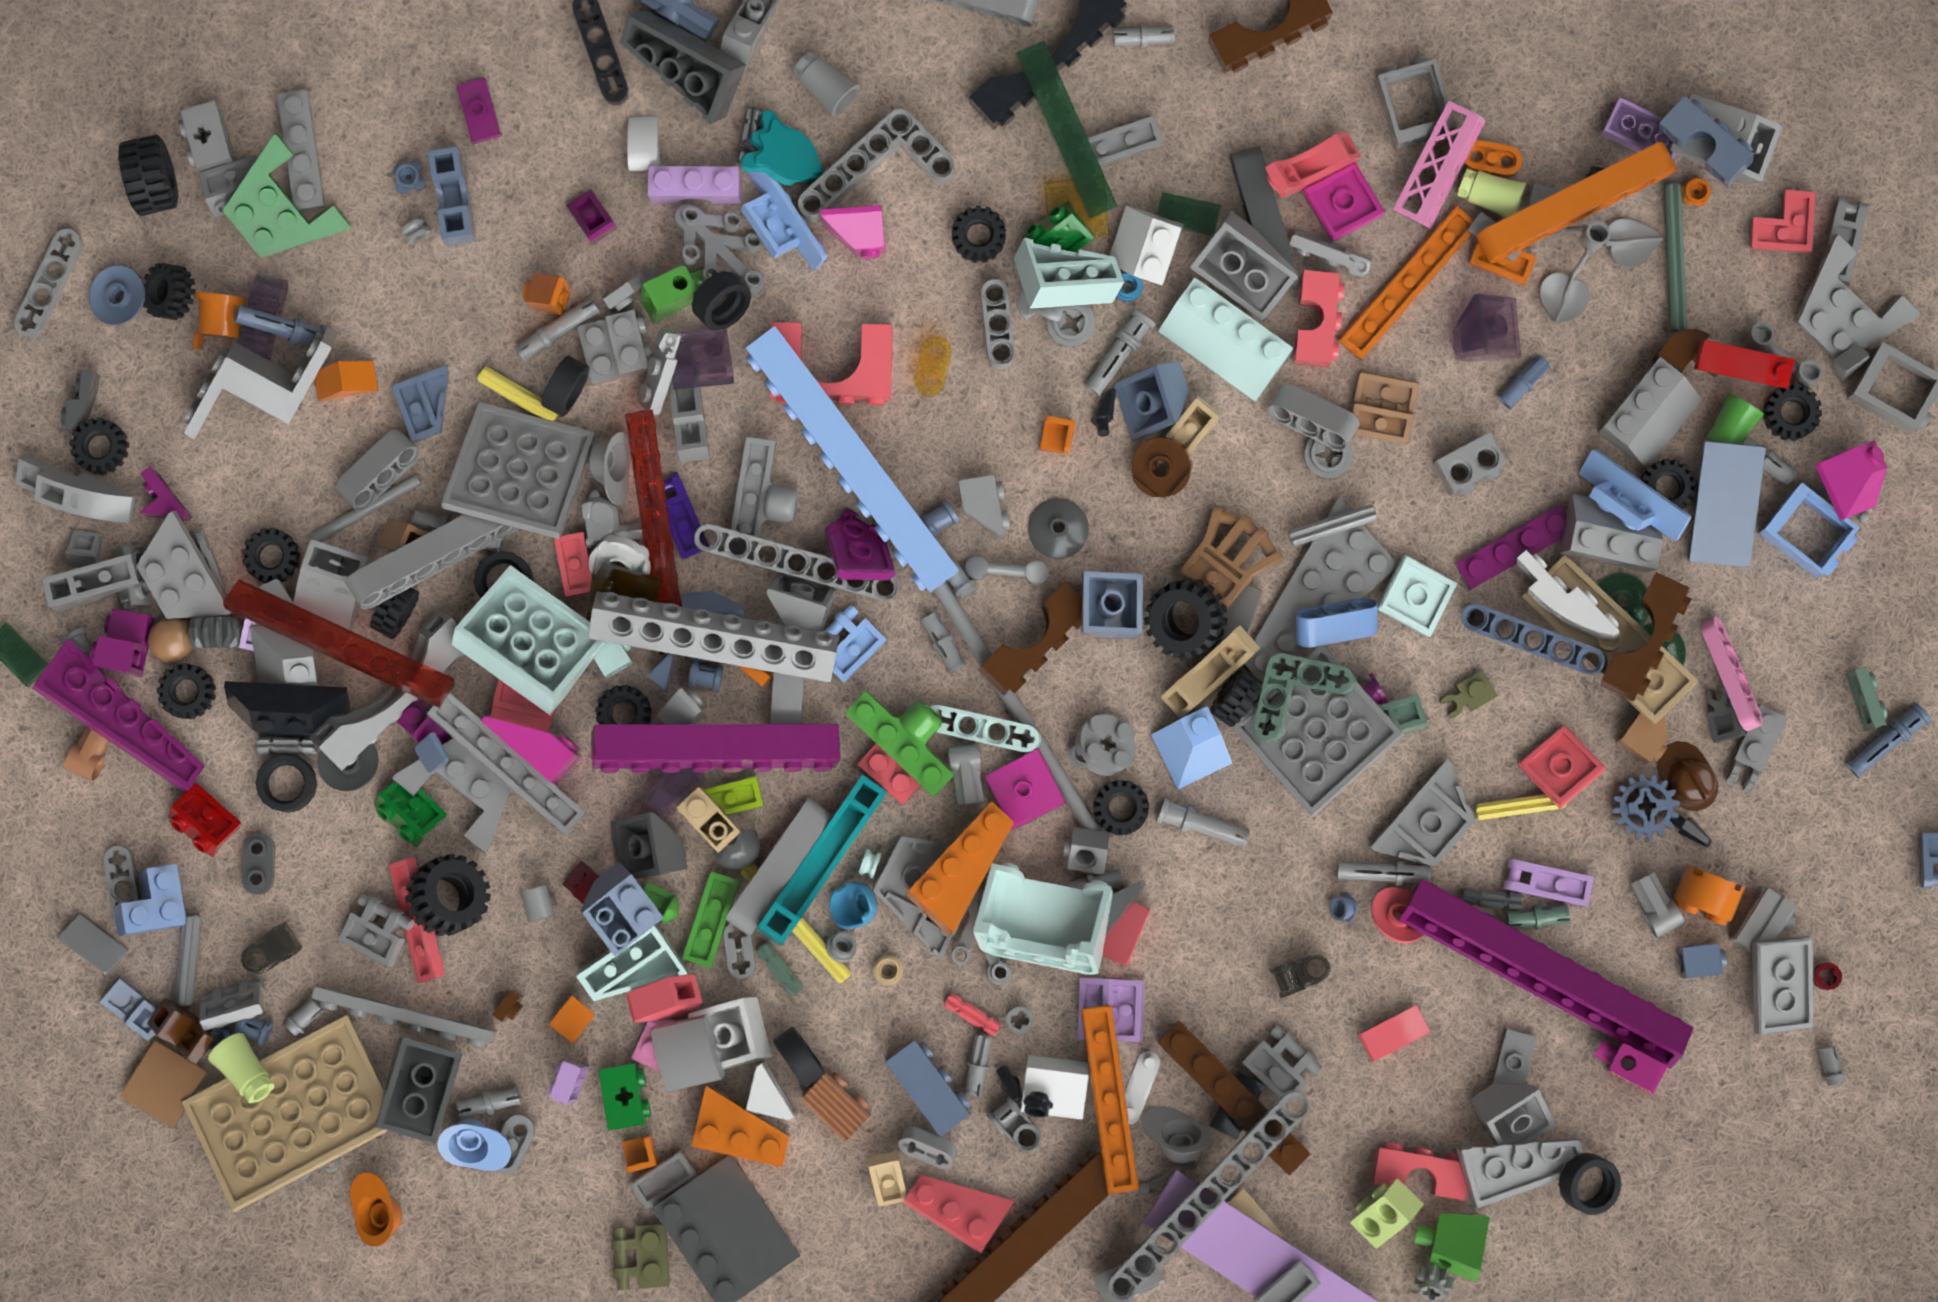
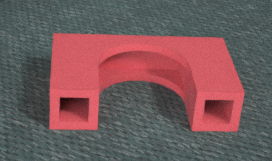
M771 322V328L775 326L802 361V324ZM862 324L861 359L855 372L847 379L837 383H824L816 380L830 400H836L838 405H854L855 400L867 401V405L883 406L885 401H891L892 324ZM769 390L770 398L776 399V403H787L780 393L774 396Z

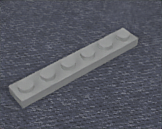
M448 690L427 712V716L563 836L586 813L487 727L481 719Z
M314 987L311 998L320 1001L319 1007L337 1010L338 1005L349 1008L348 1014L366 1018L367 1013L378 1015V1021L382 1023L396 1025L398 1020L409 1023L407 1029L423 1033L426 1032V1028L438 1030V1037L455 1040L456 1035L468 1038L467 1044L485 1048L486 1043H494L497 1033L495 1030L324 987Z

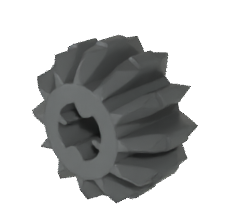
M194 617L190 620V628H188L190 645L196 648H235L239 645L241 637L240 621L234 617Z

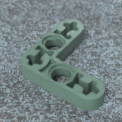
M1284 653L1273 655L1267 664L1254 719L1253 729L1255 734L1267 742L1275 741L1282 735L1294 685L1345 695L1350 693L1356 685L1354 673L1342 665ZM1285 660L1286 665L1297 668V662H1301L1297 669V680L1293 679L1296 675L1293 672L1283 671L1282 676H1279V671L1275 669L1276 664L1279 665ZM1309 666H1316L1320 671L1319 678L1314 682H1307L1304 679V671ZM1329 668L1328 674L1335 677H1340L1341 672H1344V676L1349 679L1348 684H1342L1341 688H1338L1336 682L1326 680V669ZM1274 689H1279L1283 693V700L1277 706H1271L1267 700L1269 692ZM1265 708L1273 712H1280L1279 717L1272 715L1271 724L1275 725L1276 728L1275 731H1269L1268 735H1265V731L1261 729L1262 723L1267 724L1270 717L1268 713H1264Z

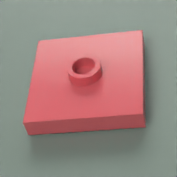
M1564 724L1518 763V767L1559 809L1563 808L1606 770V767Z

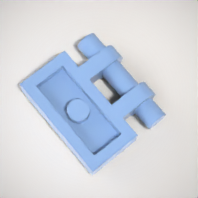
M851 604L843 612L839 611L834 616L835 620L824 630L830 634L837 635L844 628L850 633L837 646L833 673L844 684L887 641L866 618L857 627L851 622L859 613Z

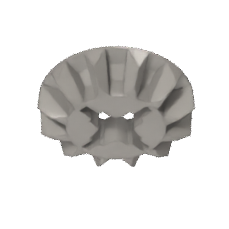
M1088 305L1063 306L1059 322L1047 319L1048 331L1051 338L1058 342L1059 345L1073 348L1085 344L1093 335L1095 316ZM1064 313L1071 319H1078L1082 316L1076 324L1078 334L1071 328L1061 331L1066 324Z
M1311 438L1305 447L1304 453L1308 469L1317 477L1333 479L1343 475L1350 467L1353 459V450L1350 442L1344 450L1330 448L1331 452L1341 453V455L1332 458L1330 467H1328L1325 458L1316 457V455L1324 453L1326 445Z

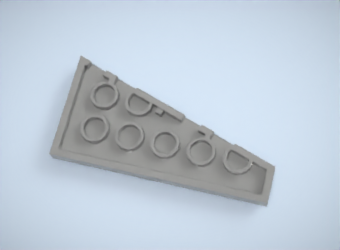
M1338 498L1327 518L1351 510ZM1364 525L1314 540L1254 640L1260 649L1244 664L1246 669L1255 678L1260 680L1262 684L1267 664L1273 655L1284 653L1296 656L1305 648L1297 645L1295 642L1296 612L1298 610L1363 598L1396 569L1398 565L1396 561ZM1285 660L1279 665L1276 664L1275 669L1277 671L1285 665Z

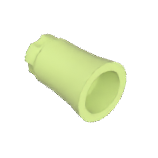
M1467 168L1457 196L1468 199L1469 203L1507 218L1516 213L1527 182L1509 180L1480 170L1476 172Z
M243 1033L227 1037L211 1051L208 1058L209 1062L225 1075L240 1095L245 1096L249 1103H257L263 1100L273 1090L274 1084L270 1080L269 1074L252 1051Z

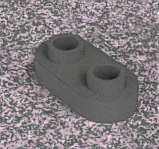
M256 833L250 835L243 844L242 884L248 892L261 895L270 891L274 885L275 844L268 835ZM256 843H261L263 846L260 854H255L253 851ZM256 873L262 876V881L258 885H255L252 881Z

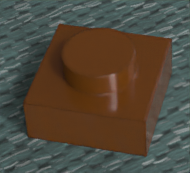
M510 990L492 1015L501 1022H506L508 1018L513 1021L523 1008V1005L520 1003L523 996L515 990Z

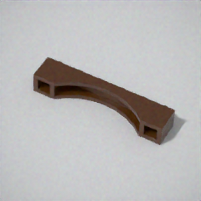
M1177 1021L1157 1041L1162 1049L1246 1133L1268 1111L1180 1021ZM1276 1119L1267 1121L1264 1126V1131L1271 1136L1279 1134L1282 1129V1124ZM1289 1133L1268 1156L1290 1176L1311 1153Z

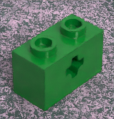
M638 1063L599 1069L598 1073L608 1131L647 1124L646 1118L651 1117L649 1099H643L641 1087L646 1086L644 1069H638ZM623 1087H626L627 1092L633 1093V1098L628 1101L629 1105H626L624 1100H619L618 1094L623 1093Z

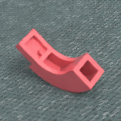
M1341 132L1334 134L1302 154L1289 159L1274 161L1266 166L1265 169L1268 173L1267 179L1269 184L1283 198L1302 191L1304 188L1356 162L1362 157L1349 133Z

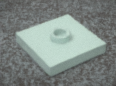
M1402 555L1378 603V611L1426 637H1431L1457 583L1411 557Z

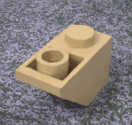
M698 787L676 807L718 853L741 833L726 813L701 787Z

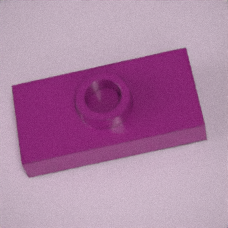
M481 78L456 85L471 142L477 144L502 137L486 79Z

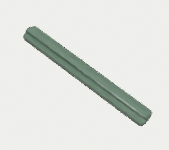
M1669 183L1664 186L1670 330L1679 332L1687 329L1682 191L1680 184Z

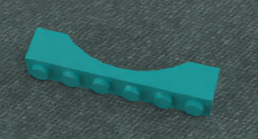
M864 775L860 777L758 925L757 931L780 947L784 944L883 800L887 791Z

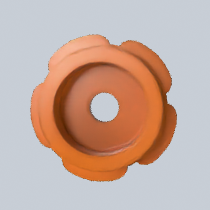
M1699 177L1686 181L1681 189L1684 194V202L1690 206L1696 205L1701 207L1708 202V197L1711 196L1710 185ZM1698 190L1699 194L1695 195L1693 191Z

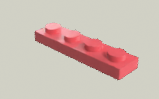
M415 857L389 864L388 868L399 909L405 911L406 916L416 920L415 914L409 915L407 910L411 908V904L405 902V896L410 894L406 890L407 884L413 881L410 877L419 870ZM414 922L410 930L404 929L417 983L445 976L443 960L438 950L435 931L427 933L424 931V924L417 926Z

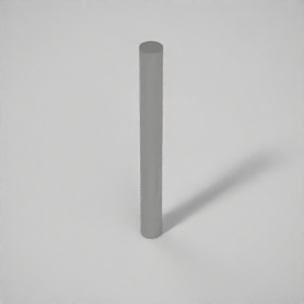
M415 474L385 491L368 508L361 511L353 509L310 535L313 540L322 542L417 488L422 483Z

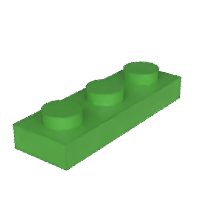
M710 871L682 957L683 960L708 968L713 967L727 924L725 918L732 908L740 884L739 880Z

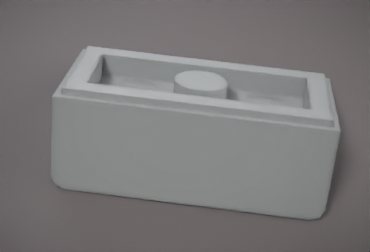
M1246 586L1229 609L1227 608V612L1223 613V617L1228 618L1227 625L1222 627L1225 632L1222 637L1217 639L1219 642H1222L1239 626L1247 634L1249 633L1263 593L1262 590Z
M79 914L57 938L105 975H110L129 951L82 914Z

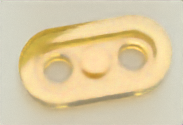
M932 336L925 340L921 348L915 375V386L918 392L926 397L937 396L943 391L952 352L949 342L943 337ZM932 349H941L942 355L934 358L931 355ZM933 377L936 380V384L933 387H927L924 384L926 378Z

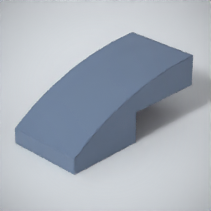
M118 976L99 999V1003L121 1018L125 1025L149 1042L155 1033L147 1022L158 1007Z

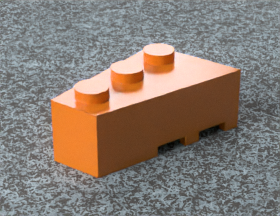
M706 1085L692 1147L783 1167L791 1135L752 1111L746 1110L741 1104L717 1091L712 1086Z

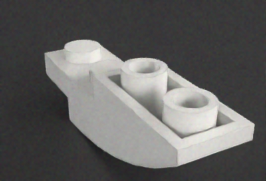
M1526 550L1517 558V565L1534 582L1529 588L1528 595L1548 613L1583 633L1611 641L1618 638V622L1610 613L1606 612L1603 614L1596 607L1598 601L1588 590L1582 592L1577 586L1567 594L1565 592L1568 590L1566 584L1558 576L1552 578L1545 570L1547 568L1546 563L1536 553L1531 555Z

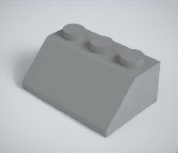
M1660 357L1649 368L1598 433L1646 470L1699 405L1702 398L1682 373Z
M1570 494L1560 554L1645 573L1658 569L1663 542L1662 532L1652 525L1639 531L1630 529L1623 525L1621 519L1612 512H1606L1599 508L1597 502L1592 498Z

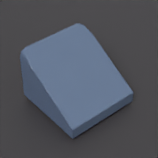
M667 654L649 673V677L666 693L669 690L675 658L670 654Z
M430 733L415 747L416 753L429 773L449 763V756L436 733Z

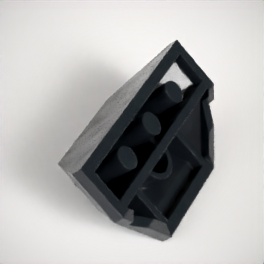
M225 681L224 683L228 706L260 736L310 737L329 717L347 714L350 711L347 687Z

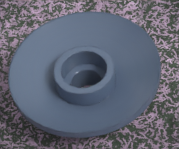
M122 265L110 266L102 270L93 280L89 291V304L92 312L100 321L109 325H122L131 321L140 312L145 299V288L141 277L133 269ZM122 293H124V298L120 302L119 297Z

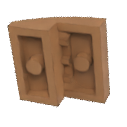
M1360 371L1352 407V413L1360 421V426L1355 434L1408 444L1420 383Z
M154 1041L125 1086L120 1098L173 1129L185 1112L182 1101L195 1094L206 1078L207 1071Z

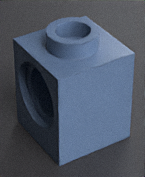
M1719 943L1677 948L1681 979L1723 974V967H1726L1727 960L1725 951L1720 949Z

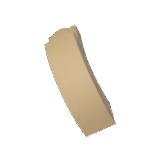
M1241 626L1237 627L1203 660L1170 687L1161 698L1180 719L1185 717L1244 665L1260 647Z

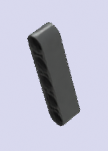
M1260 146L1230 154L1231 166L1247 222L1296 270L1274 191L1267 179L1266 163ZM1298 277L1289 289L1299 286Z

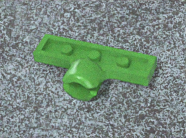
M866 690L845 712L853 722L933 797L955 775L927 746L928 740L941 727L942 721L938 714L922 701L913 702L901 716L896 717Z

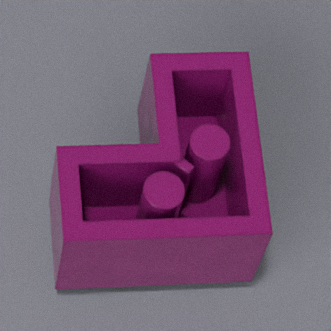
M112 608V613L106 617L104 632L107 633V636L99 635L98 641L94 642L91 647L90 658L93 660L92 666L106 671L143 677L149 648L148 636L154 625L155 618L149 615Z

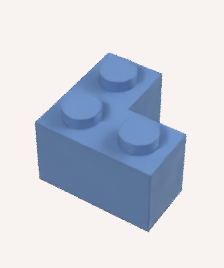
M177 864L151 867L140 871L139 877L143 900L120 903L113 907L118 937L178 928L186 925Z

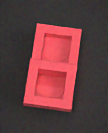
M1414 1005L1363 1031L1358 1036L1371 1062H1374L1430 1033V1030L1417 1005Z

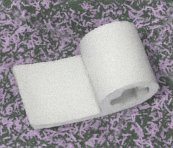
M657 116L630 117L628 119L627 158L629 171H648V166H660L658 144L659 118Z

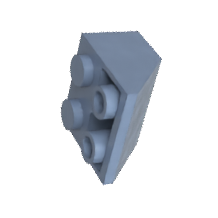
M620 862L616 863L594 881L580 910L614 956H617L664 918L632 874Z

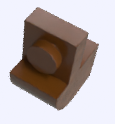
M1697 329L1679 331L1662 345L1652 360L1655 362L1661 357L1681 373L1691 360L1696 362L1701 339L1707 340L1710 335ZM1708 372L1713 377H1716L1718 375L1715 373Z
M166 998L163 999L147 1022L158 1037L176 1045L186 1059L196 1064L201 1056L207 1053L214 1039L210 1034L212 1029L203 1030L199 1017Z

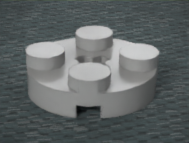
M1108 714L1095 715L1078 729L1075 738L1076 751L1079 756H1083V759L1087 762L1085 766L1090 771L1102 776L1114 775L1127 768L1134 758V730L1130 724L1123 723L1122 720ZM1106 739L1110 743L1111 748L1105 751V747L1100 744V741Z

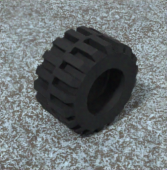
M155 134L121 142L118 150L119 167L128 200L134 211L139 216L177 208L179 195L176 176L168 149L160 136Z
M1184 578L1163 586L1158 590L1159 592L1153 594L1149 599L1152 603L1146 606L1145 612L1149 613V616L1144 618V625H1150V629L1146 633L1148 637L1154 636L1155 641L1152 644L1156 648L1159 646L1164 647L1162 653L1166 655L1174 653L1173 658L1180 659L1183 656L1191 658L1213 647L1218 642L1217 639L1223 636L1225 630L1222 627L1227 625L1228 619L1223 617V613L1227 612L1226 605H1220L1219 601L1223 598L1220 593L1217 595L1213 594L1215 588L1211 584L1204 586L1203 580L1197 579L1192 581V578ZM1178 601L1186 602L1196 610L1199 616V627L1196 634L1184 633L1176 626L1173 620V609Z
M447 854L444 857L439 856L418 868V871L412 874L410 878L413 881L409 882L406 887L410 894L405 896V902L411 904V908L407 910L409 915L415 914L417 917L414 920L417 926L424 924V931L427 933L435 931V936H443L445 934L451 936L473 926L482 919L481 915L488 910V906L485 903L491 899V894L486 893V889L490 888L489 881L484 882L482 878L486 875L484 871L476 870L478 865L472 860L467 863V857L460 855L455 858V854ZM439 880H445L456 888L459 895V906L456 911L447 909L439 901L437 896Z

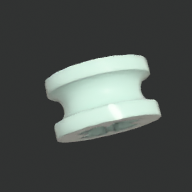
M867 849L859 875L863 876L866 873L871 879H874L882 853L872 854L871 850Z

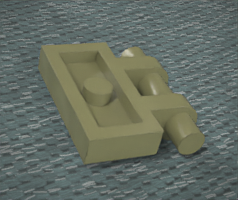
M662 1224L634 1226L635 1238L626 1239V1227L613 1228L614 1240H611V1249L615 1250L616 1268H613V1278H616L617 1290H628L629 1277L638 1276V1289L669 1287L667 1231ZM636 1248L637 1266L628 1267L627 1249Z

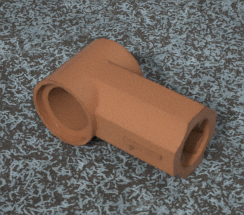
M87 726L79 743L75 744L67 754L64 768L90 781H94L104 766V754L110 741Z

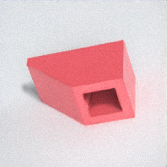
M695 974L667 977L626 993L633 1023L686 1017L688 1013H692L703 1003Z

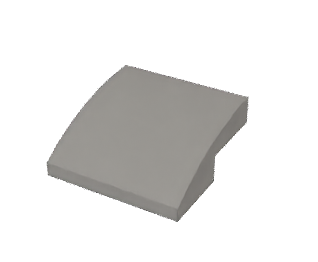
M706 1014L652 1027L653 1048L663 1082L668 1092L718 1081L723 1078L725 1072L714 1049L717 1038Z

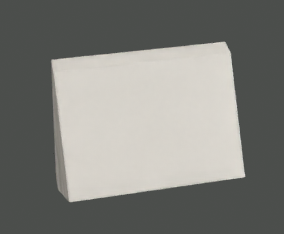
M1028 1055L1023 1100L1025 1096L1030 1095L1034 1091L1046 1093L1054 1105L1049 1110V1116L1082 1120L1089 1073L1088 1062ZM1022 1100L1021 1112H1024V1108H1025V1104L1023 1103V1100Z
M766 1062L760 1064L755 1070L746 1110L790 1120L797 1116L795 1110Z

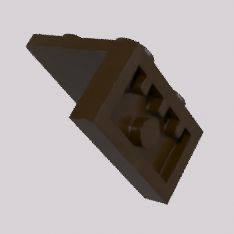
M603 562L592 579L586 620L591 621L592 607L597 592H613L619 596L645 598L648 601L658 602L661 579Z

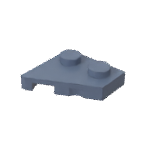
M446 365L391 385L413 443L442 433L449 369Z

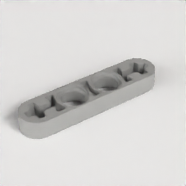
M68 228L61 229L55 234L14 320V327L25 338H36L43 332L82 251L83 240L74 230ZM72 236L71 240L75 245L73 248H66L64 255L69 258L66 262L61 257L55 256V253L57 251L62 255L65 246L61 243L63 238L69 239ZM55 262L61 263L63 266L62 274L57 278L49 277L48 267L50 264ZM42 289L48 290L50 293L49 301L44 305L36 304L35 294ZM31 305L43 313L41 316L35 313L32 321L36 324V327L34 329L28 328L26 332L23 321L32 318L34 312L28 310Z

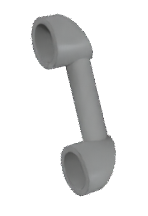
M1759 322L1750 329L1748 341L1751 348L1792 358L1772 342L1775 332L1769 324ZM1795 360L1792 370L1793 379L1801 386H1812L1822 378V367L1814 360H1806L1801 364Z
M976 555L970 557L964 566L966 575L975 581L984 579L987 576L986 574L1025 577L1030 584L1039 586L1044 584L1049 577L1047 565L1039 560H1033L1027 565L987 562L984 557Z

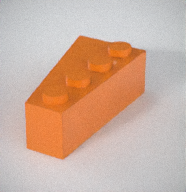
M990 802L905 893L948 936L955 932L1014 824L993 802Z

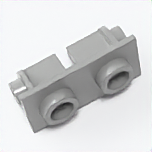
M121 546L120 549L114 550L115 555L112 558L132 554L139 584L119 591L120 604L124 605V610L137 608L136 606H152L151 591L136 567L143 555L142 547Z

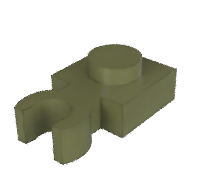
M1483 670L1455 686L1459 692L1458 695H1446L1440 700V704L1442 705L1447 701L1454 702L1456 709L1448 715L1449 718H1454L1462 712L1463 706L1466 705L1470 712L1498 695Z

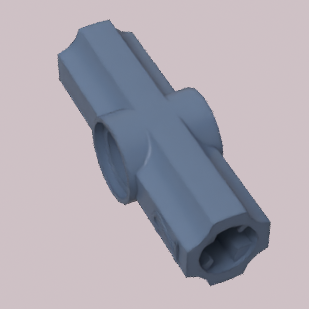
M636 0L653 10L657 16L677 27L683 28L705 42L712 37L719 23V18L695 5L693 0Z

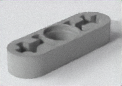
M113 846L104 855V866L115 926L113 907L119 903L141 900L134 855L129 848L124 846ZM119 851L120 855L126 856V861H123L121 864L122 872L129 871L130 876L114 878L113 873H120L118 864H112V858L117 856L116 852ZM122 881H128L132 886L131 895L125 899L120 898L116 892L117 885Z

